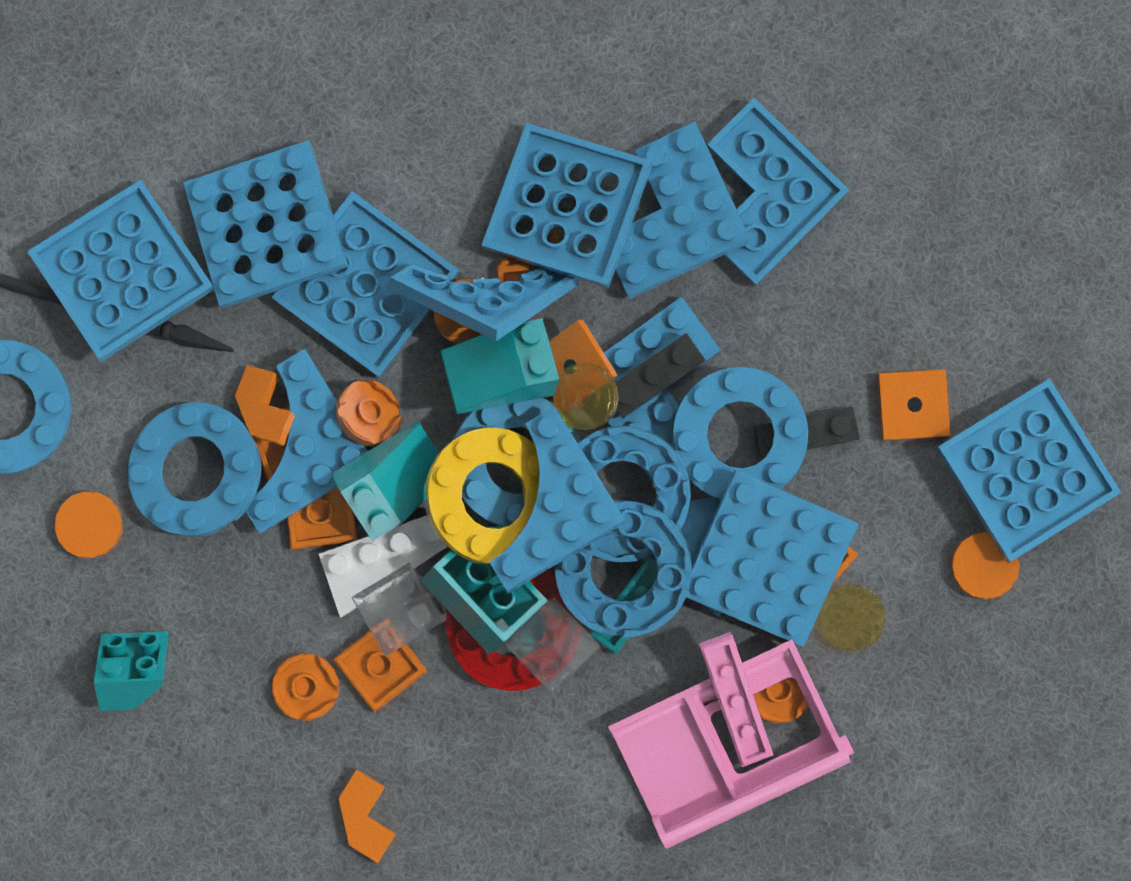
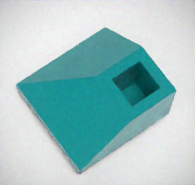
M168 631L101 634L94 677V687L100 711L134 710L163 685L169 641Z

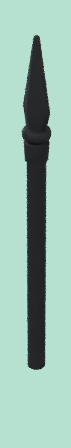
M0 273V287L63 306L52 289ZM171 321L163 322L148 332L157 337L161 336L163 340L170 339L182 347L227 352L234 351L233 348L188 325H175Z

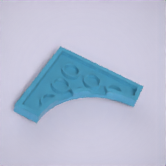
M413 264L390 277L391 290L494 341H498L579 285V279L542 267L521 274L519 281H506L503 283L500 282L499 278L473 279V284L469 282H450V276L435 273Z
M305 348L276 366L287 390L290 412L295 414V418L290 428L288 443L278 468L266 485L255 495L252 503L246 510L259 534L264 533L337 488L338 486L332 473L368 452L365 445H360L348 438L340 428L336 418L337 399Z
M555 406L525 423L536 447L540 471L539 489L533 512L516 540L503 553L489 562L507 593H510L626 523L623 515Z

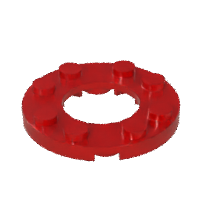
M552 567L530 580L536 589L548 600L542 606L546 613L547 628L545 636L538 647L526 655L511 657L499 654L497 651L489 655L447 610L446 632L450 647L458 663L474 679L495 689L521 691L548 682L568 664L578 645L581 622L574 617L563 602L557 587L555 569Z

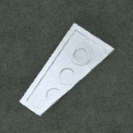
M427 515L399 525L374 541L368 536L320 553L319 557L341 618L448 547L434 531Z

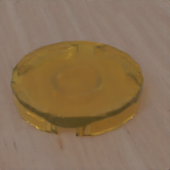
M591 362L578 363L566 368L559 375L560 380L553 396V402L563 421L570 427L578 430H593L604 425L615 414L619 401L617 385L602 366Z
M856 584L841 585L830 591L818 615L819 628L824 638L834 647L845 651H859L873 645L881 636L885 623V609L879 597L869 588Z

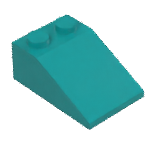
M543 318L525 321L498 341L480 335L440 352L456 414L554 396L560 380Z
M419 421L332 473L341 494L372 541L402 524L427 498L425 495L426 479L438 452Z

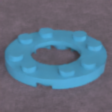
M0 340V374L14 375L24 380L32 390L36 401L35 416L30 426L19 436L7 440L0 439V474H14L36 466L50 457L59 447L70 424L72 401L68 383H66L63 374L52 359L40 350L22 342Z
M727 368L701 379L682 399L673 423L674 450L683 461L689 479L702 491L718 499L722 498L734 469L782 489L799 470L808 445L807 419L797 396L780 379L755 368ZM737 401L753 403L763 409L771 420L774 431L772 447L766 457L756 465L745 468L729 467L719 461L710 450L707 439L708 426L715 412L726 404Z
M544 398L469 412L460 425L456 436L453 438L454 440L467 432L481 428H502L507 430L509 428L522 427L527 429L525 423L555 406L576 442L581 441L570 418L558 406ZM486 463L476 466L467 475L462 486V501L471 511L492 524L503 527L510 526L519 517L524 507L523 493L513 494L499 488L492 481L487 471Z
M185 403L169 408L157 415L137 437L128 463L129 488L140 512L157 527L184 537L212 535L220 532L221 528L227 526L232 521H237L252 503L261 478L259 448L250 435L247 426L229 411L208 403ZM190 437H203L214 442L221 450L225 462L224 476L218 488L208 497L198 501H182L174 497L166 487L162 476L163 462L169 451L175 445Z
M614 426L598 430L578 442V445L596 473L611 462L623 460L636 463L647 470L654 481L657 494L653 508L669 517L681 530L690 506V481L683 461L665 440L641 428ZM615 536L604 541L594 551L593 555L614 562H632L648 557L653 552L639 539L631 536Z
M614 501L626 523L556 564V582L559 593L568 610L588 628L602 634L606 633L624 637L640 636L663 626L678 612L689 591L692 576V560L683 534L669 517L643 503ZM615 536H631L643 541L652 550L657 561V576L653 586L645 595L631 601H618L607 597L596 587L591 577L590 562L594 551L604 541Z

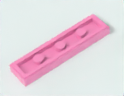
M731 632L699 643L741 766L744 767L773 756Z

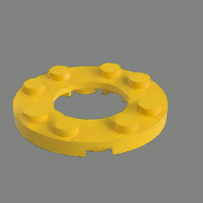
M481 428L457 437L440 451L429 469L425 485V495L427 496L430 523L438 537L449 549L467 560L490 565V561L503 553L516 540L533 512L539 489V460L534 443L510 430ZM484 463H499L511 469L521 480L524 507L519 517L510 526L501 529L486 528L476 523L466 512L462 501V486L467 475L476 466Z

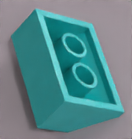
M452 550L420 580L489 655L548 601L530 581L507 593L491 565L467 560Z

